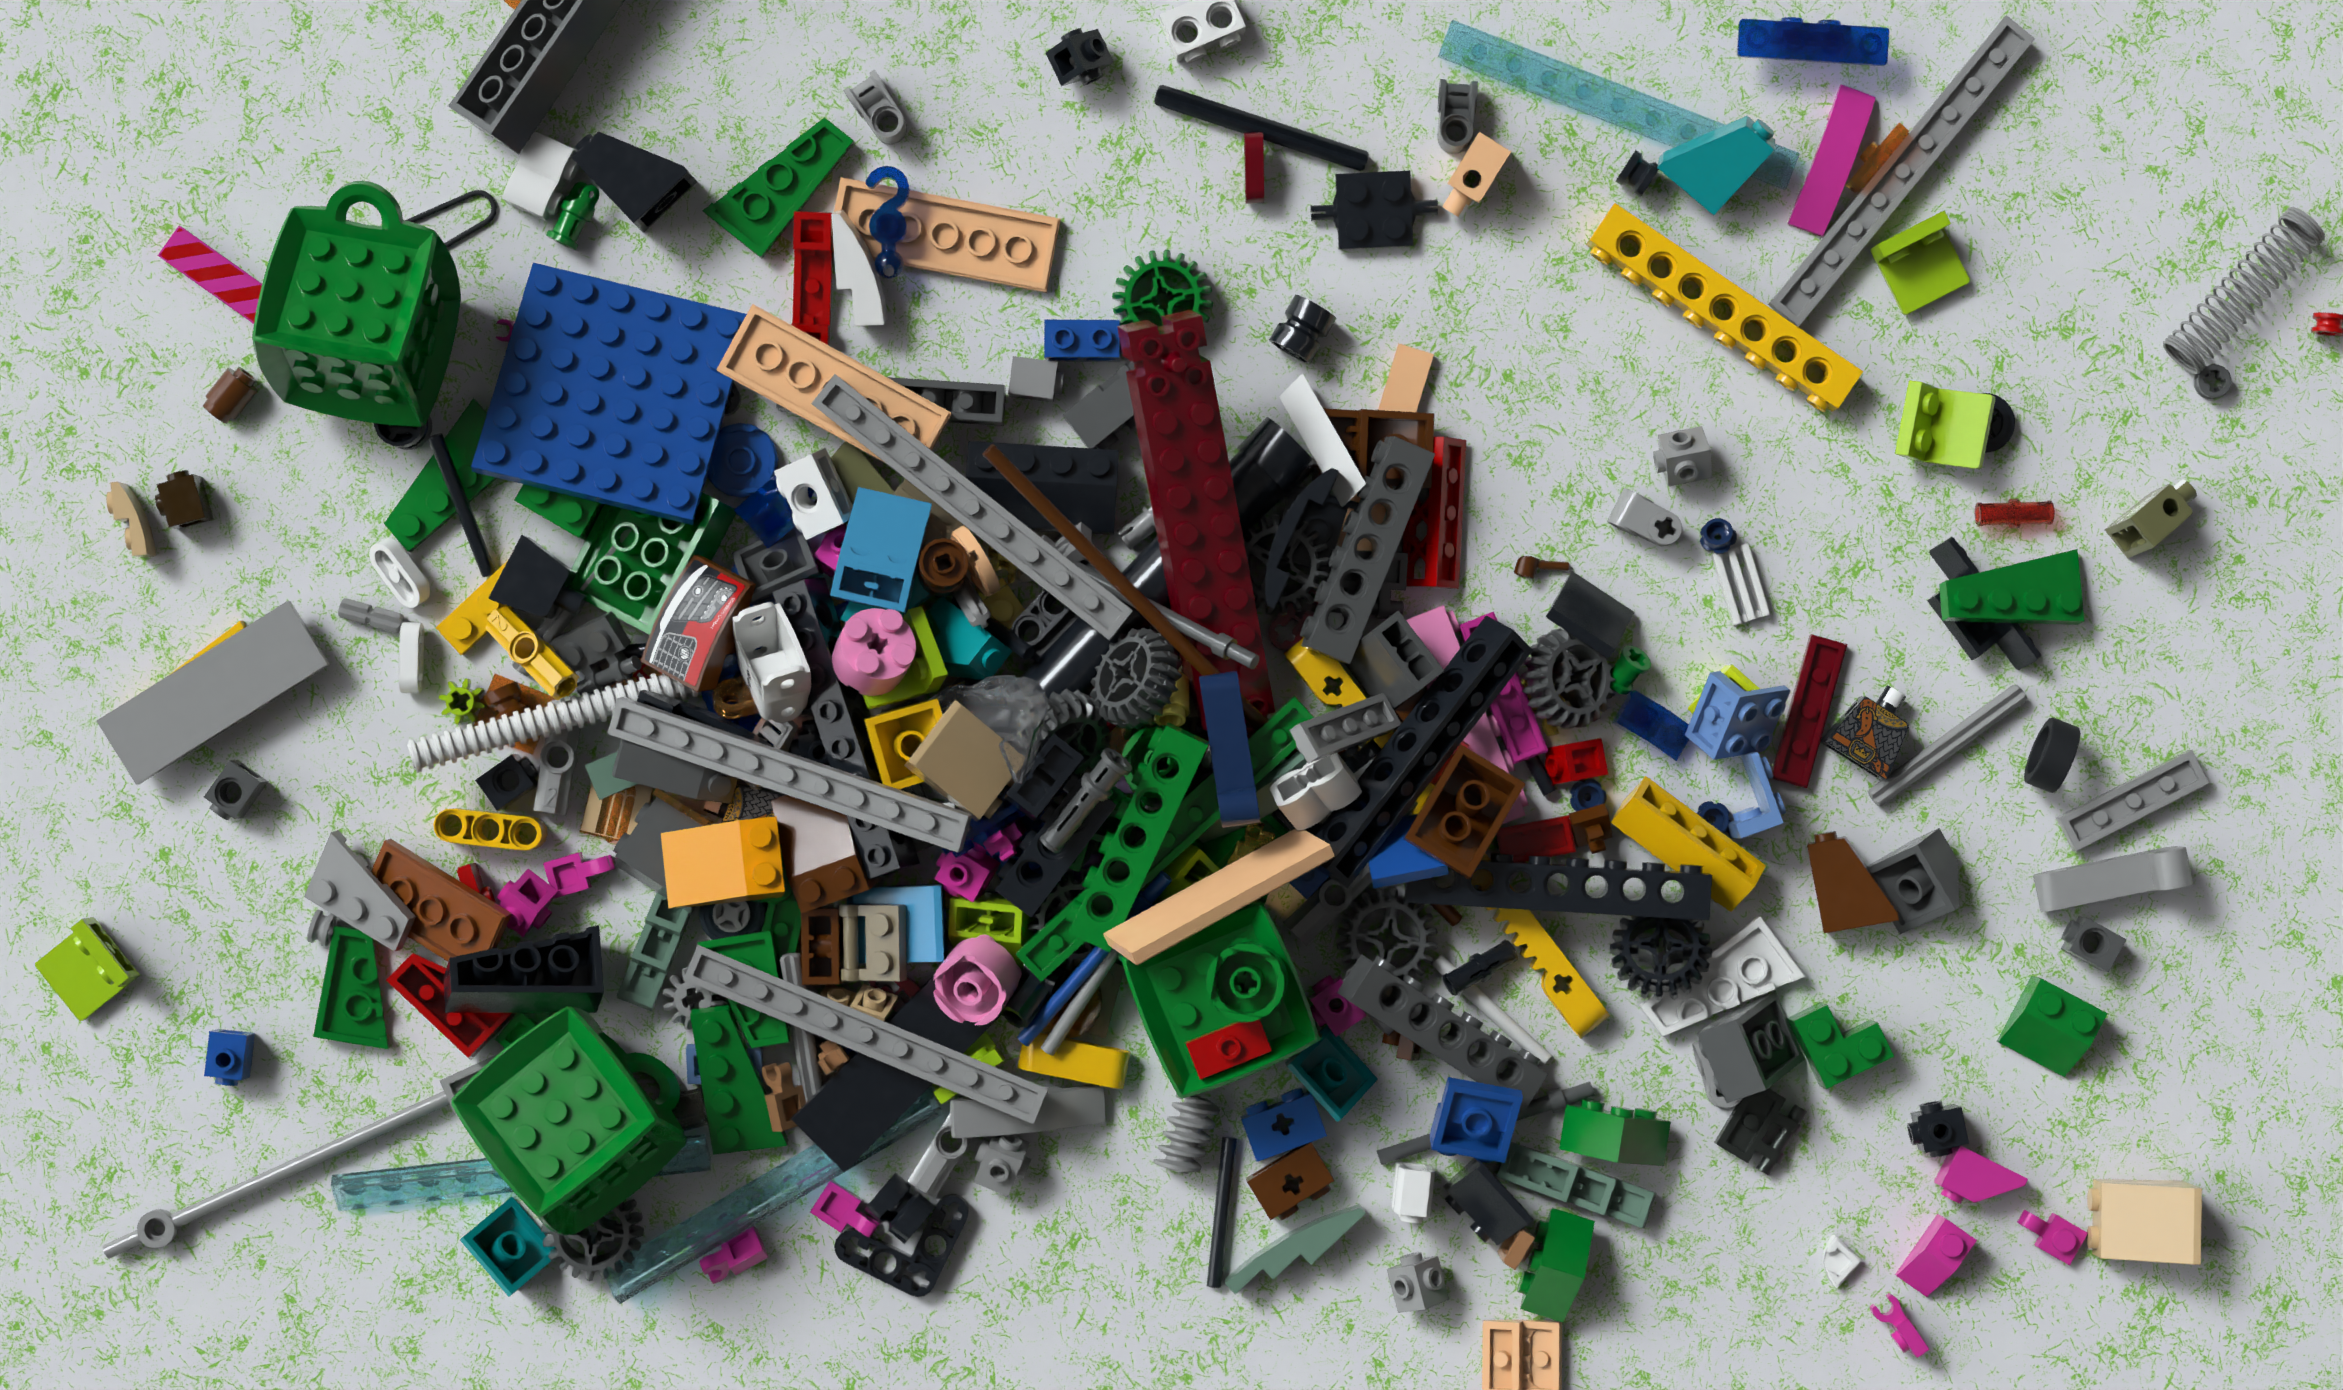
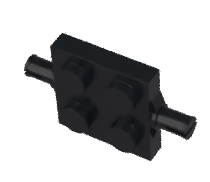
M1410 170L1335 174L1336 194L1333 205H1310V212H1325V214H1311V221L1333 220L1338 232V249L1414 246L1413 224L1416 216L1438 215V208H1423L1438 206L1437 199L1415 201L1411 191Z

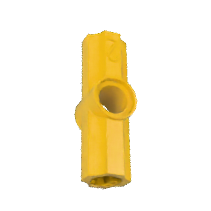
M505 605L500 609H495L488 616L485 629L508 652L511 660L521 665L555 700L570 696L578 687L577 680L579 676L561 659L553 646L544 641L511 607Z

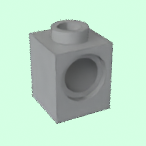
M1013 356L1008 390L1009 397L1054 402L1055 394H1062L1065 372L1058 371V362Z

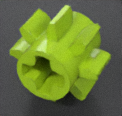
M465 678L462 687H458L456 683L449 681L448 687L451 691L447 695H439L438 697L446 702L447 707L441 714L450 715L452 713L456 715L454 721L457 725L462 724L464 716H468L472 722H477L478 718L475 712L478 708H487V705L481 703L479 695L485 691L484 688L470 689L471 679ZM458 694L470 696V699L466 702L467 710L456 707L455 704L460 701Z

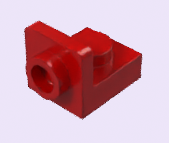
M1602 738L1547 748L1548 751L1545 752V767L1553 784L1608 775Z

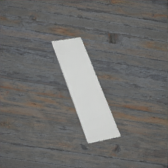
M1302 373L1279 398L1322 473L1330 468L1340 472L1332 491L1341 507H1343L1366 485V482Z

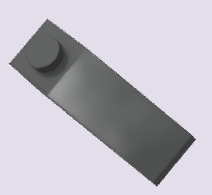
M623 739L620 740L612 775L615 778L697 800L731 804L738 779Z

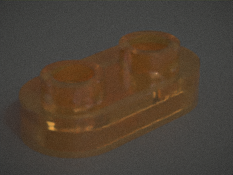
M743 676L724 680L713 690V707L721 717L736 719L759 713ZM729 701L737 702L736 704H727Z

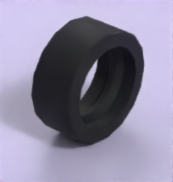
M2049 718L2044 723L2027 760L2024 773L2025 783L2050 793H2055L2060 788L2076 756L2081 735L2079 727L2056 718Z

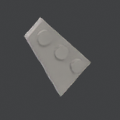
M339 830L331 832L304 897L391 950L398 951L402 949L416 916L387 884H381L368 869V862L361 855L356 856L346 845L347 839Z

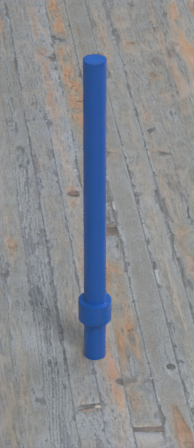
M1160 871L1144 891L1138 892L1125 921L1156 905L1155 900L1173 881L1166 872ZM1097 946L1092 949L1045 1003L1030 1025L1018 1034L1017 1038L1022 1044L1029 1046L1106 958L1109 952Z

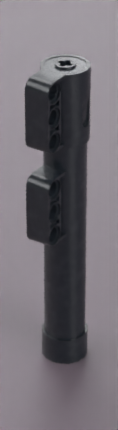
M1266 417L1237 447L1239 452L1229 461L1243 538L1248 534V529L1253 528L1284 495L1288 497L1318 466L1313 458L1269 417ZM1156 537L1122 574L1145 597L1171 610L1158 537ZM1081 560V561H1080V563H1082V564H1084V565L1090 567L1091 569L1097 571V570L1091 565V563H1090L1089 561H1087V560ZM1044 589L1016 618L1012 625L1011 631L1023 640L1024 633L1030 626L1036 625L1040 629L1039 635L1035 640L1025 641L1035 649L1032 658L1036 662L1017 680L1019 686L1022 687L1013 729L1020 727L1018 719L1026 717L1029 713L1028 708H1035L1039 704V698L1045 700L1038 692L1023 688L1026 683L1042 689L1048 699L1052 692L1060 695L1065 689L1071 692L1079 690L1090 696L1091 691L1095 688L1090 681L1097 675L1094 667L1101 664L1103 660L1101 654H1106L1109 651V644L1117 643L1119 635L1121 633L1128 635L1132 628L1136 630L1145 628L1153 631L1155 628L1135 608L1124 603L1133 612L1109 641L1067 606L1059 614H1050V606L1056 598ZM959 677L943 695L973 687L978 679ZM992 677L987 681V684L997 683L998 681ZM1020 687L987 688L981 695L975 696L971 691L940 700L939 704L942 715L956 700L989 728H1011ZM996 733L1008 744L1014 739L1013 734ZM1006 785L1003 788V790L997 797H999L1007 789L1008 785Z

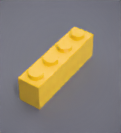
M1647 776L1624 799L1610 822L1675 871H1680L1681 864L1703 866V873L1712 875L1711 899L1730 912L1753 890L1766 867L1764 863Z

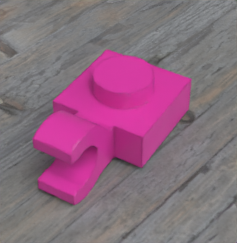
M1018 817L989 836L983 845L991 856L999 851V858L1002 862H1005L1017 854L1016 848L1022 842L1020 837L1023 836L1027 829Z
M582 852L543 863L549 885L558 891L554 899L592 888L590 876L615 869L611 855L584 862Z
M834 1180L829 1181L810 1213L840 1233L849 1224L869 1238L880 1224L874 1218L857 1210L863 1200Z
M2023 1210L2017 1221L2020 1225L2039 1235L2034 1244L2036 1247L2068 1265L2072 1263L2088 1234L2086 1231L2054 1213L2050 1215L2046 1222L2034 1214Z
M751 1222L719 1240L722 1249L703 1257L699 1263L705 1275L708 1274L711 1282L715 1284L725 1279L730 1269L735 1275H738L768 1258V1254L758 1229Z
M1891 1293L1886 1294L1887 1299L1891 1303L1890 1310L1887 1313H1880L1879 1309L1872 1304L1870 1306L1872 1315L1881 1322H1890L1895 1330L1891 1337L1903 1353L1909 1350L1915 1357H1920L1930 1349L1903 1313L1898 1299Z

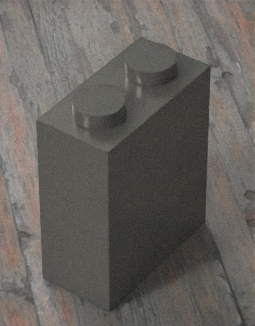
M1399 611L1360 639L1351 663H1345L1370 697L1384 693L1393 709L1444 672V669Z
M657 796L651 805L646 802L635 818V822L638 823L630 835L624 833L621 836L613 852L617 853L615 856L616 867L667 898L661 833L705 825ZM696 906L683 907L684 910L691 914Z

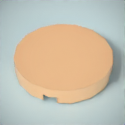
M963 525L952 531L950 539L962 545L967 553L969 561L968 570L972 574L970 575L971 580L977 589L987 597L1000 591L997 575L984 550L970 530Z

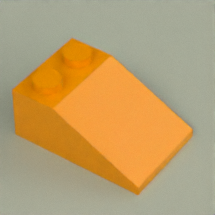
M777 816L737 820L661 833L668 909L779 898L785 892Z

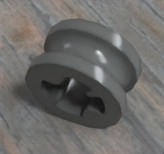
M2218 364L2206 366L2203 368V371H2200L2194 377L2196 392L2206 399H2215L2225 395L2232 384L2229 371ZM2211 372L2215 373V379L2221 381V386L2214 388L2215 392L2210 391V385L2204 383V377L2211 376Z

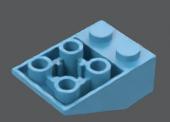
M858 487L840 550L830 596L885 610L893 609L899 613L906 614L911 601L932 503Z

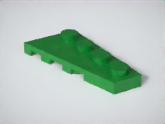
M824 117L787 145L786 149L773 159L766 161L756 172L741 183L736 184L714 204L711 203L702 211L762 259L794 220V211L802 210L855 142Z
M474 398L444 438L469 503L498 479L472 472L471 465L487 416V412ZM434 454L384 522V525L407 552L410 553L457 514Z
M2078 549L1946 580L1939 584L1942 621L2078 625L2085 621Z
M730 1006L692 1009L690 1017L713 1155L787 1146L789 1140L785 1131H772L765 1099L767 1094L761 1083L762 1079L756 1066L752 1063L747 1051L748 1047Z

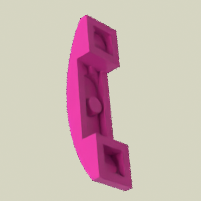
M1842 84L1839 86L1827 118L1828 122L1787 224L1823 237L1851 171L1876 97Z

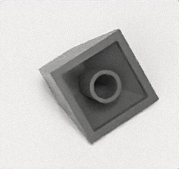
M1940 828L1908 842L1867 866L1898 909L1900 918L1899 921H1893V924L1899 934L1959 908L1958 859Z

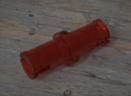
M2018 498L2009 499L2008 503L1978 502L1975 505L1974 512L1977 527L2009 525L2011 529L2020 528L2021 524L2051 525L2054 522L2055 515L2054 504L2051 500L2020 502Z

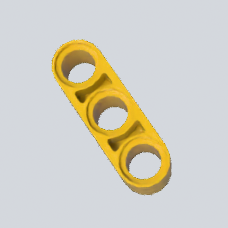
M462 808L445 809L439 812L433 823L436 835L443 841L514 850L537 849L544 844L548 835L545 823L537 817ZM452 814L458 816L462 822L461 831L455 836L449 834L445 828L446 819ZM488 819L495 820L499 825V834L493 840L486 838L482 832L483 824ZM525 823L532 824L537 831L536 839L530 844L524 843L519 835L520 828Z
M1039 1033L1029 1046L1021 1045L1017 1065L1019 1069L1110 1088L1124 1089L1130 1051L1065 1038L1052 1056L1041 1049L1049 1035L1045 1033Z

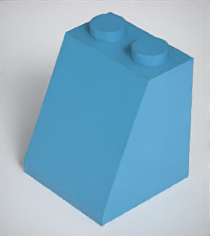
M942 883L873 886L870 890L847 897V904L906 905L907 963L943 962L947 958L946 893ZM858 916L859 963H866L865 916Z

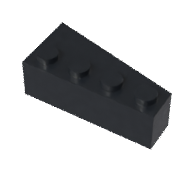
M599 925L588 927L584 932L569 935V932L553 935V938L534 943H532V940L519 942L515 947L499 950L498 948H492L449 958L443 978L445 1013H556L566 1006L577 1007L587 1013H597L604 994Z

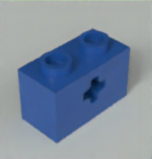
M1297 1088L1281 1094V1102L1268 1106L1265 1100L1245 1108L1247 1114L1240 1117L1256 1162L1327 1136L1314 1098L1309 1091L1303 1093L1302 1088ZM1283 1113L1285 1118L1292 1117L1294 1120L1288 1123L1289 1130L1286 1132H1282L1280 1127L1272 1128V1124L1277 1122L1276 1115Z

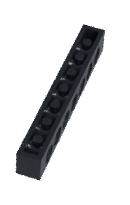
M825 578L804 579L773 591L776 604L779 603L783 608L811 671V690L808 701L830 767L882 784L864 719L871 717L869 708L866 705L863 694H860L858 690L849 685L848 687L845 686L838 679L833 668L832 654L842 628ZM847 815L868 879L888 875L920 863L912 837Z
M1485 616L1445 667L1444 672L1437 677L1359 777L1357 782L1362 793L1349 805L1334 810L1314 835L1330 844L1334 853V857L1331 860L1317 867L1322 873L1346 888L1352 884L1533 651L1513 629Z
M1491 853V860H1481L1475 871L1479 869L1490 871L1492 883L1487 889H1475L1471 883V878L1468 879L1453 870L1455 875L1454 881L1446 888L1435 885L1433 877L1405 883L1404 901L1406 903L1710 920L1712 875L1703 873V866L1681 864L1680 871H1665L1664 863L1642 862V869L1627 868V861L1604 860V867L1589 866V859L1567 858L1566 865L1551 864V857L1529 856L1528 862H1513L1514 855ZM1518 871L1526 872L1530 878L1529 887L1523 892H1515L1509 885L1510 877ZM1557 873L1564 874L1568 881L1566 890L1561 894L1550 893L1547 887L1548 879ZM1592 876H1601L1605 881L1604 892L1596 897L1589 896L1585 890L1587 880ZM1631 878H1638L1643 884L1641 895L1635 899L1627 898L1623 892L1625 882ZM1676 880L1681 887V893L1677 899L1666 901L1661 894L1662 886L1667 881Z

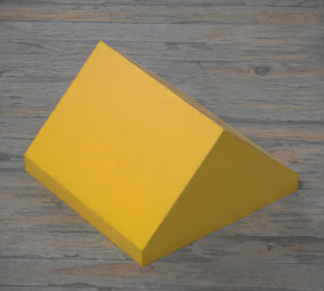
M938 699L894 708L864 719L882 784L902 789L924 782L904 765L942 717Z

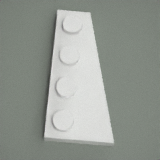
M1757 916L1712 950V957L1707 959L1710 963L1709 971L1700 972L1703 976L1700 985L1690 982L1692 990L1689 994L1684 993L1679 988L1678 998L1673 1000L1669 992H1663V999L1660 1002L1656 1000L1655 994H1653L1641 1003L1639 1007L1660 1035L1665 1036L1805 976L1762 918Z

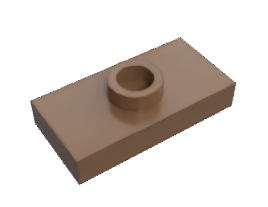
M1524 1227L1503 1241L1497 1251L1503 1263L1516 1270L1520 1262L1523 1263L1534 1246L1532 1242L1535 1237L1528 1228Z

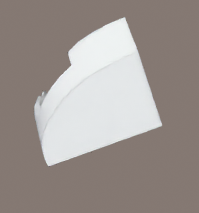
M1833 1234L1824 1250L1823 1265L1829 1281L1834 1287L1838 1288L1863 1261Z

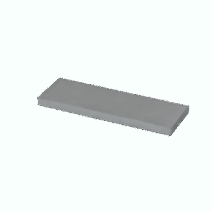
M286 601L98 719L97 723L135 784L139 785L323 670L330 663L291 601Z

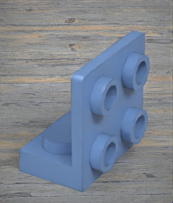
M1721 671L1710 672L1685 736L1713 760L1740 756L1749 752H1763L1772 741V734L1779 717L1785 710V703L1790 694V689L1783 685L1744 691Z
M1749 752L1741 755V759L1759 807H1750L1732 814L1734 821L1728 823L1730 838L1741 839L1784 823L1781 815L1786 813L1784 803L1778 792L1773 794L1768 779L1773 778L1771 767L1767 758H1760L1758 752Z

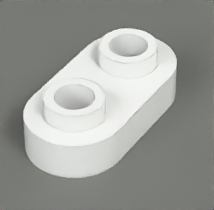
M385 538L372 545L369 552L371 563L401 604L408 608H414L428 600L430 596L429 581L421 573L400 543L392 538Z

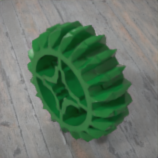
M1152 250L1149 251L1151 263L1146 265L1143 258L1137 256L1135 257L1136 265L1139 268L1137 271L1128 265L1123 268L1125 274L1130 277L1129 281L1123 278L1116 279V285L1125 289V292H1114L1112 294L1113 300L1124 302V305L1113 308L1114 315H1127V317L1120 321V326L1139 322L1140 320L1136 317L1135 313L1140 311L1143 313H1156L1162 322L1161 316H1165L1164 310L1159 309V305L1155 307L1152 301L1157 300V293H1159L1157 283H1160L1162 292H1166V297L1170 294L1174 298V300L1168 302L1167 315L1172 314L1178 305L1194 299L1192 311L1202 315L1203 323H1208L1210 317L1200 312L1201 309L1213 308L1212 301L1202 299V296L1212 293V287H1199V284L1207 279L1206 273L1202 272L1194 277L1192 273L1196 270L1198 264L1192 261L1184 268L1182 266L1185 259L1183 253H1179L1174 263L1170 262V250H1164L1163 261H1157L1156 253ZM1162 271L1179 275L1189 284L1190 288L1185 290L1183 288H1170L1165 283ZM1148 274H1151L1152 292L1145 297H1141L1140 300L1131 302L1132 293L1138 282Z

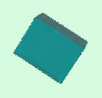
M1326 1025L1319 1031L1322 1034L1320 1042L1291 1056L1285 1064L1327 1112L1339 1122L1373 1086L1378 1078L1339 1035L1335 1037L1331 1029Z
M510 1197L460 1239L463 1245L508 1297L552 1261L548 1256L550 1251L555 1248L543 1246V1239L547 1236L513 1197Z

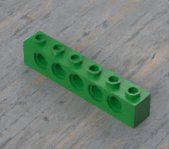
M1167 722L1164 730L1156 728L1147 747L1154 751L1148 765L1140 762L1131 781L1132 784L1137 785V788L1131 799L1124 796L1115 814V818L1121 820L1115 834L1107 831L1098 852L1104 854L1103 860L1099 868L1091 865L1082 884L1083 887L1088 889L1083 902L1074 901L1066 918V921L1072 923L1069 934L1110 953L1112 947L1107 944L1103 933L1125 922L1203 758L1209 741ZM1163 757H1172L1178 762L1179 771L1173 776H1164L1159 772L1157 762ZM1149 791L1158 793L1163 801L1162 806L1154 811L1144 808L1141 803V796ZM1131 826L1141 827L1146 833V840L1139 845L1130 844L1125 838V830ZM1117 860L1125 862L1129 866L1130 874L1124 879L1112 877L1108 870L1110 863ZM1098 895H1106L1112 900L1114 907L1108 913H1099L1094 909L1092 900Z

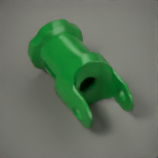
M584 182L576 183L570 194L563 199L560 205L562 212L553 230H548L546 236L568 248L577 250L578 244L576 241L585 223L591 222L594 216L595 205L600 195L598 188L593 185H587ZM579 188H583L581 194H578ZM590 191L594 193L592 198H589Z

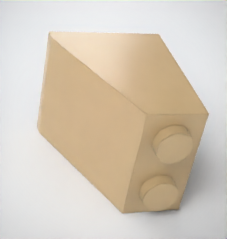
M955 700L904 766L962 811L973 814L972 818L978 821L983 815L990 819L1003 802L997 796L1006 785L1011 788L1024 772L1021 765L1026 758Z
M2093 1179V1188H2089L2087 1193L2088 1209L2093 1211L2092 1226L2087 1228L2088 1248H2092V1254L2103 1259L2201 1265L2202 1188L2180 1180Z

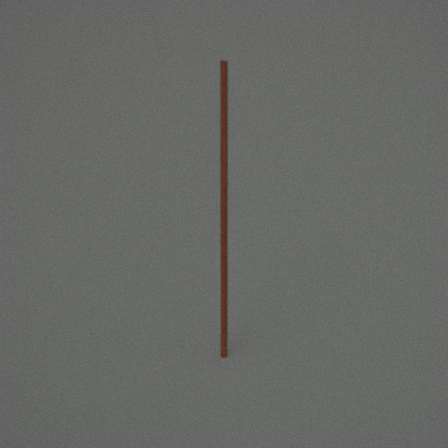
M994 444L984 451L982 455L1202 676L1221 673ZM1241 694L1244 717L1257 730L1267 719ZM1295 748L1285 759H1289L1298 750ZM1430 904L1451 926L1457 925L1463 917L1452 905Z

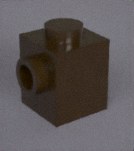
M183 470L166 475L167 481L157 484L159 494L155 495L156 506L160 515L166 516L169 528L179 530L214 520L201 476L190 475L188 470Z

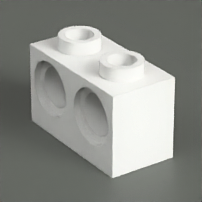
M1192 0L1159 14V22L1176 62L1183 59L1186 60V63L1197 61L1207 55V49L1216 45H1220L1221 49L1230 47L1242 40L1240 35L1245 34L1246 30L1235 0ZM1217 12H1225L1231 17L1232 22L1226 28H1217L1210 21L1212 15ZM1189 26L1195 29L1197 37L1193 42L1183 43L1177 38V31L1181 27Z

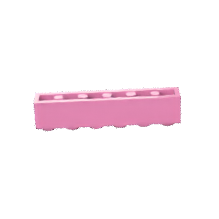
M1443 605L1409 618L1406 621L1441 667L1445 669L1461 647L1455 635L1456 632L1460 631L1453 610L1446 612ZM1437 677L1433 679L1430 683H1428L1426 686H1424L1426 691L1434 683ZM1485 712L1461 742V745L1508 773L1515 771L1508 751H1500L1496 737L1501 736V732L1494 715L1487 717ZM1523 789L1502 824L1525 816L1523 807L1528 806V801Z

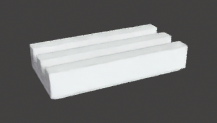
M1749 544L1730 548L1724 554H1711L1732 625L1770 615ZM1736 554H1742L1758 606L1757 611H1753ZM1728 557L1745 611L1744 615L1739 616L1722 561L1723 558Z

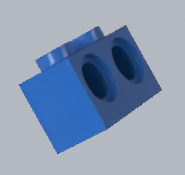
M1044 319L1045 360L1120 362V339L1117 326H1120V320Z

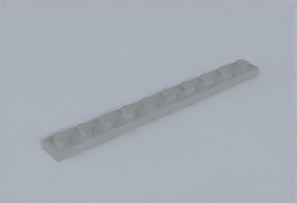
M2007 15L2003 17L1769 302L1768 305L1797 327L1802 324L2035 40L2033 36Z
M836 374L833 375L811 403L1109 641L1133 612L1132 609Z
M625 697L617 698L608 730L609 735L955 852L963 850L973 814Z
M697 945L683 979L1031 1124L1035 1123L1048 1092L1047 1088L700 945Z

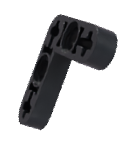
M948 1194L942 1197L937 1203L912 1255L874 1236L868 1238L855 1228L846 1229L840 1233L835 1241V1253L844 1263L915 1297L925 1296L934 1288L969 1214L968 1203L957 1194ZM952 1202H957L959 1204L958 1211L962 1213V1217H954L948 1229L955 1230L954 1235L951 1236L942 1228L933 1227L934 1221L942 1225L946 1216L942 1206H950ZM939 1235L944 1238L946 1242L944 1253L934 1256L927 1252L925 1241L929 1236ZM852 1236H855L859 1239L857 1245L865 1250L869 1249V1243L877 1246L869 1256L868 1265L861 1262L865 1255L858 1251H854L851 1256L845 1253L846 1246L842 1244V1240L849 1241ZM881 1252L891 1253L896 1259V1267L888 1273L880 1272L875 1266L876 1256ZM903 1260L910 1262L906 1270L917 1274L919 1269L926 1272L925 1279L929 1281V1284H921L917 1289L912 1286L913 1279L903 1274L901 1281L896 1280L894 1277L900 1272Z

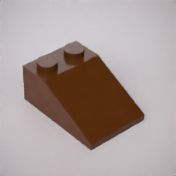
M1460 744L1435 783L1404 840L1470 879L1526 783Z
M786 794L771 800L774 817L777 816L779 841L787 878L801 913L870 890L882 880L881 877L867 878L847 815Z

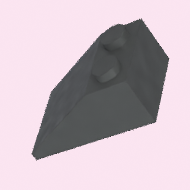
M1776 991L1770 992L1710 1023L1697 1033L1700 1051L1708 1059L1714 1072V1084L1717 1090L1723 1094L1726 1103L1767 1090L1805 1060Z

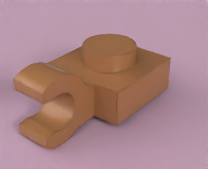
M825 1039L819 1044L823 1052L818 1054L820 1059L818 1064L826 1075L831 1074L835 1070L838 1071L850 1059L842 1046L839 1047L835 1042Z
M789 1062L780 1065L772 1063L762 1067L763 1079L773 1091V1093L765 1095L772 1131L783 1132L796 1127L797 1125L790 1118L806 1103L803 1086L793 1085L792 1069Z

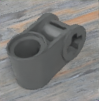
M1440 79L1437 111L1439 112L1437 139L1440 147L1447 153H1461L1468 147L1474 130V115L1477 107L1478 81H1472L1468 85L1447 83L1446 79ZM1450 126H1458L1463 129L1465 138L1457 142L1451 141L1447 137L1445 130Z

